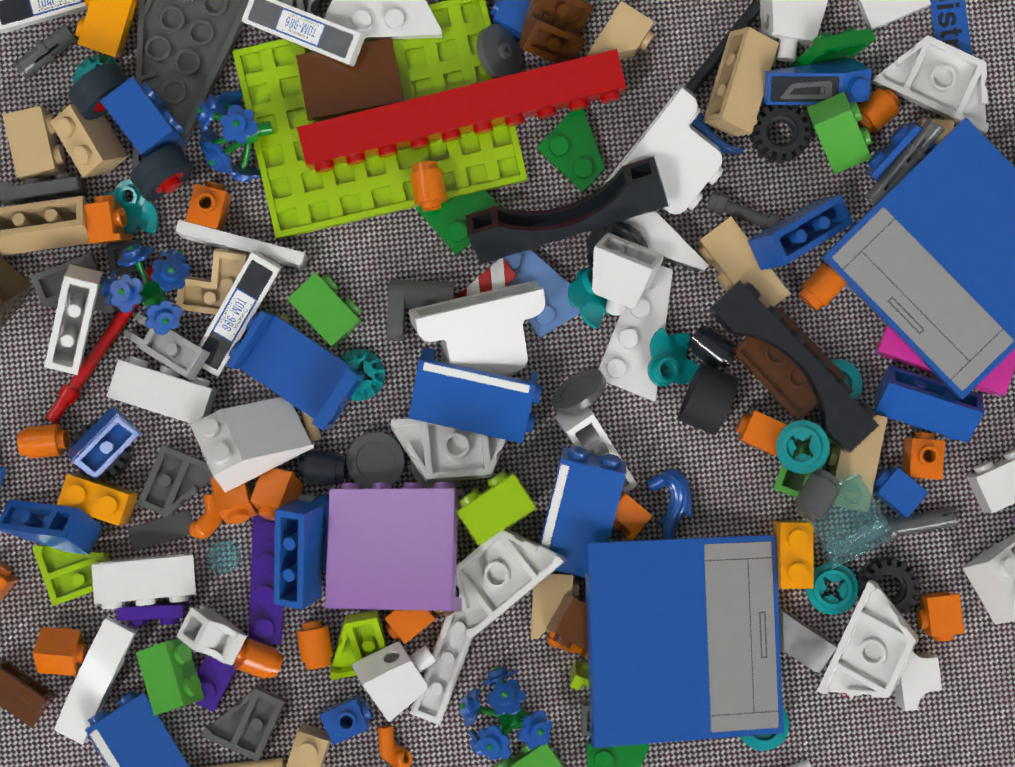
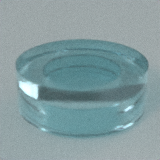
M227 540L213 544L207 553L208 565L213 571L221 574L233 571L241 561L240 549L235 543Z

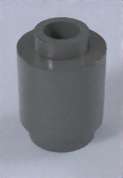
M817 469L815 474H810L794 501L798 507L797 512L810 521H815L816 518L824 519L840 492L838 489L841 484L840 480L821 469Z

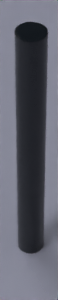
M756 0L751 2L685 87L693 92L694 95L721 62L730 31L749 27L760 13L759 2Z

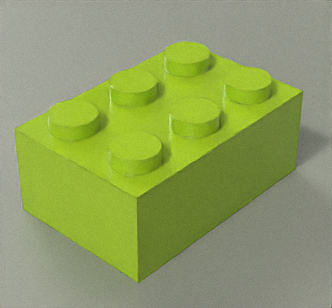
M503 469L488 479V488L482 492L475 488L459 501L461 506H459L457 513L479 546L536 509L534 501L514 471L507 474Z

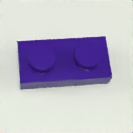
M189 601L159 602L145 606H136V603L123 604L121 608H116L117 621L127 620L128 626L147 625V620L160 619V624L162 625L180 623V618H184L189 612Z
M206 655L197 672L204 699L195 702L196 704L212 712L216 711L236 671L234 663L233 665L224 664L216 658Z

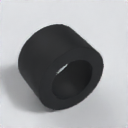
M701 363L685 394L678 414V420L716 435L731 407L739 384V378Z

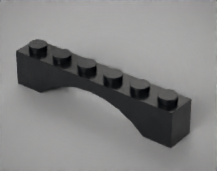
M652 156L622 166L613 178L599 190L584 199L566 206L536 211L513 210L494 206L465 216L468 238L480 264L551 242L560 241L583 232H590L609 224L622 222L638 215L654 212L669 206L655 157Z
M741 280L736 282L708 309V312L730 334L748 336L763 341L789 358L805 376L814 393L819 411L820 427H822L826 435L842 452L851 453L879 426L873 419L876 416L874 411L864 402L857 403L850 395L853 392L851 387L841 378L834 379L827 371L830 368L828 363L818 354L812 356L804 347L807 344L805 339L795 330L789 332L781 323L784 320L782 315L772 306L766 308L758 299L761 297V294L751 283L746 282L743 284Z

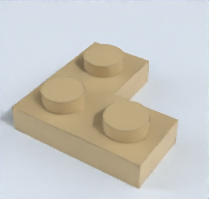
M216 248L213 253L211 279L188 276L185 279V286L182 289H178L177 305L185 311L216 315L246 263L249 253Z

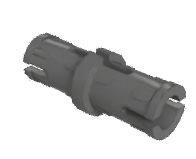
M63 24L61 28L45 40L39 39L35 42L36 47L19 60L13 62V64L28 79L29 76L46 63L50 62L52 64L57 60L55 57L71 44L77 42L78 39L67 25Z

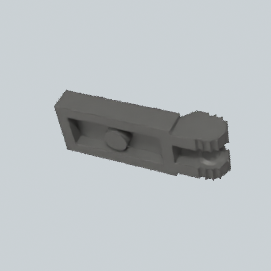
M74 173L55 175V180L44 182L42 178H29L23 180L24 185L18 186L11 185L7 181L0 182V204L5 206L88 194L86 181L75 177Z

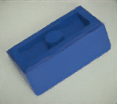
M112 406L69 450L70 460L96 480L141 434V431L115 406Z

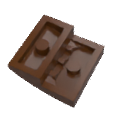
M531 0L522 28L520 48L555 63L577 59L586 41L580 36V33L594 5L585 0Z

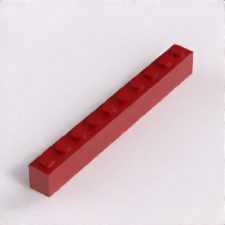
M614 49L299 126L297 131L307 168L310 171L315 170L316 173H325L334 170V165L347 162L348 166L358 165L366 162V157L379 154V158L394 156L398 154V149L409 146L411 150H419L430 146V141L442 139L443 142H452L461 139V134L474 131L475 135L485 134L493 131V126L506 123V127H513L525 123L524 118L536 115L538 119H546L557 115V110L569 108L571 112L579 111L589 107L588 103L601 100L602 104L612 103L619 100L620 95L625 93L626 83L618 51Z

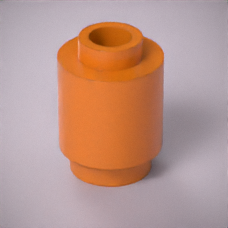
M880 88L876 89L870 95L868 101H863L858 105L863 118L857 122L859 128L866 126L869 134L877 133L900 112L898 97L889 89L885 91Z
M424 161L412 165L413 172L410 174L415 206H422V211H433L442 208L441 203L447 201L443 172L441 168H438V162Z
M822 263L801 285L802 290L798 293V296L812 309L818 311L821 307L825 308L846 286V283L830 266Z
M60 424L28 426L25 430H20L17 435V446L20 455L28 456L30 459L62 456L65 449L69 448L70 439L68 431L63 430Z
M321 620L303 622L302 629L297 630L296 633L301 662H305L306 670L332 665L331 657L334 655L329 625H322Z
M246 638L234 661V668L262 679L267 677L274 678L281 669L283 655L277 652L275 647Z

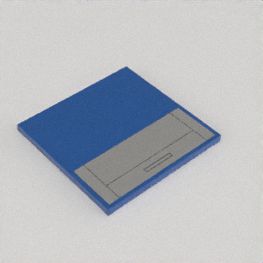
M964 118L821 257L961 400L1015 349V167L967 118Z
M776 535L584 543L592 747L599 748L784 733Z

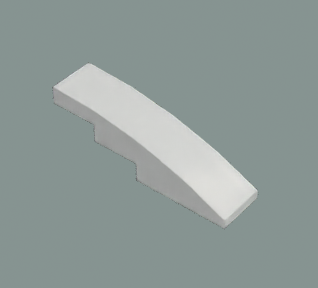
M110 617L104 619L68 694L54 728L55 731L82 745L85 743L88 737L85 728L90 726L88 719L102 710L114 687L112 684L125 661L124 657L137 631Z

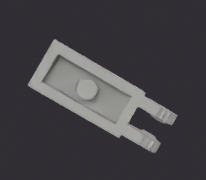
M138 312L134 319L147 327L145 320L148 317ZM150 328L145 338L139 333L128 329L124 335L139 345V349L192 381L195 380L210 352L172 329L165 335H158L153 328Z

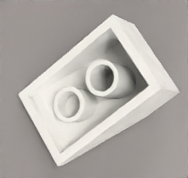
M282 397L220 409L190 424L213 477L225 493L314 448L294 406Z

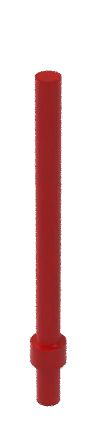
M152 264L146 271L151 282L153 281L151 274L154 271ZM135 304L134 309L129 313H124L121 310L118 311L81 364L78 374L74 375L68 384L64 383L57 393L59 398L45 418L57 424L70 403L75 404L81 395L80 389L138 305Z

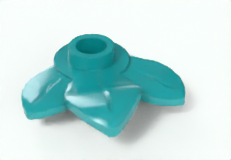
M131 179L119 182L115 191L103 195H114L115 202L121 203V207L125 210L127 216V225L124 227L125 233L133 235L137 228L151 234L157 232L159 224L157 208L152 202L143 198L139 190L131 182ZM127 190L132 191L134 195L132 201H129L125 196Z
M593 267L589 269L583 268L576 273V280L570 283L568 298L573 307L580 308V315L584 322L590 327L597 329L601 325L603 313L607 315L612 314L608 313L605 309L607 299L594 294L592 291Z
M663 328L658 329L654 333L649 347L652 359L648 364V376L653 384L668 386L674 382L684 385L693 379L699 365L692 360L686 359L687 343L689 342L690 334L676 333L668 336Z

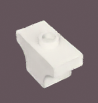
M201 606L200 609L190 608L176 637L194 651L212 656L224 664L233 665L247 635L212 608Z
M912 652L895 687L897 706L904 711L918 710V704L923 695L931 691L942 690L937 656L929 652L920 654Z

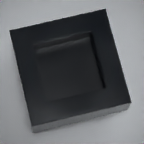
M141 240L107 243L110 275L112 270H116V276L139 274L135 264L124 267V265H118L117 260L120 259V255L125 248L134 244L142 246Z

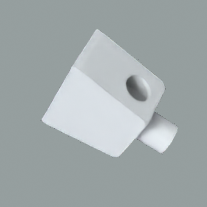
M760 0L761 33L779 42L776 60L795 62L797 46L805 47L813 43V40L818 36L828 0Z
M606 233L594 247L592 291L594 294L607 299L605 309L608 313L619 316L624 314L626 307L630 309L636 308L646 295L664 259V254L611 233Z
M395 642L353 663L351 666L362 686L388 722H390L428 689V684L420 672L435 663L436 660L426 645L409 656L402 644Z

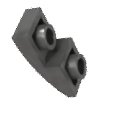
M783 608L779 609L780 649L815 672L821 673L838 646L814 628L807 627Z

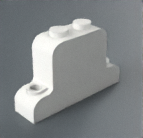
M680 85L604 184L613 178L622 166L654 156L669 204L664 209L671 214H680L687 208L693 210L703 197V194L700 193L707 183L713 185L724 169L720 167L722 164L720 148L691 125L701 111L697 107L696 97L693 92L684 85Z
M529 281L410 309L409 315L412 326L423 341L435 342L441 340L445 363L511 377L514 375V372L522 370L527 364L528 355L523 322L536 317L543 311L545 307L544 291L535 281Z

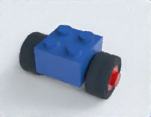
M109 62L90 70L72 86L68 96L82 117L86 120H93L110 113L138 152L145 157L130 174L131 182L147 201L155 200L175 191L191 174L194 166L180 148L187 143L181 135L185 129L166 108L162 110V107L166 105L165 102L146 81L140 84L133 76L128 79L116 63Z

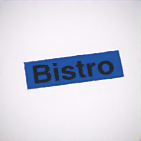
M930 0L935 39L973 56L965 0Z

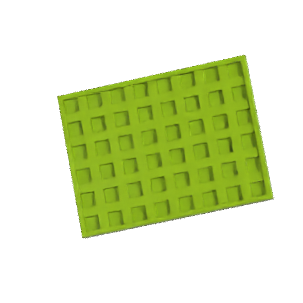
M447 0L428 5L442 29V38L393 39L404 101L492 79L483 69L476 47L479 32L491 25L485 0ZM285 39L232 51L245 108L254 113L253 120L256 123L270 121L273 134L258 136V142H254V147L277 240L418 207L414 203L410 174L413 172L412 165L419 162H438V168H441L443 172L447 199L528 181L516 127H506V123L493 126L494 130L485 134L475 135L474 131L461 134V139L452 142H443L442 139L430 141V146L423 149L411 150L409 146L398 149V154L394 156L379 158V154L366 157L367 161L358 165L348 166L347 162L334 165L335 169L329 172L316 173L315 170L310 171L305 164L297 127L340 117L334 116L312 121L307 119L296 55L315 51ZM364 40L363 43H365V42H371V41H376V40Z

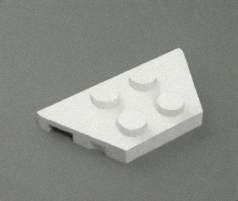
M332 0L324 17L328 21L365 35L364 40L442 38V29L426 0Z
M929 35L872 79L871 84L884 90L889 89L895 95L946 119L954 120L957 124L964 118H967L983 135L989 129V122L986 123L985 106L988 103V91L985 87V80L987 78L986 62Z
M409 418L391 420L392 431L426 483L491 478L506 440Z
M504 529L469 554L456 566V585L460 591L459 598H462V610L464 609L468 624L466 633L469 639L477 636L567 561L566 558L508 529Z
M868 581L817 689L819 693H847V695L851 696L866 694L880 698H889L892 695L919 637L875 581Z

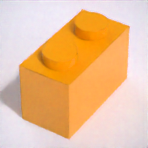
M85 0L88 10L85 18H80L75 35L79 37L77 44L115 58H121L138 0Z
M71 473L66 475L57 505L80 508L90 517L121 526L129 523L139 493L98 479H91L89 476H83L80 473Z
M773 520V535H776L778 588L814 589L813 522L806 520Z

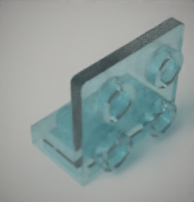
M858 474L841 482L838 487L840 492L824 519L816 518L815 521L809 520L825 548V557L831 569L891 540L892 529L861 476Z

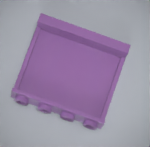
M447 482L434 483V488H423L422 483H403V489H392L391 483H372V489H361V484L342 483L341 489H330L325 608L462 611V598L456 597L458 496H465V491L455 489L454 483Z

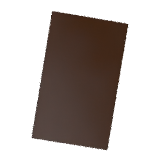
M2 658L0 659V706L33 728L56 694Z

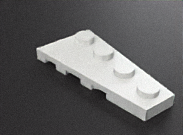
M660 265L646 295L636 308L630 309L626 307L624 314L619 316L598 368L606 378V383L653 402L656 401L657 385L653 384L648 376V364L652 359L649 347L654 333L660 328L665 330L673 274L672 269Z

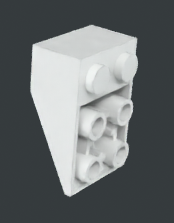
M1015 534L982 552L963 567L964 572L994 624L1015 621Z

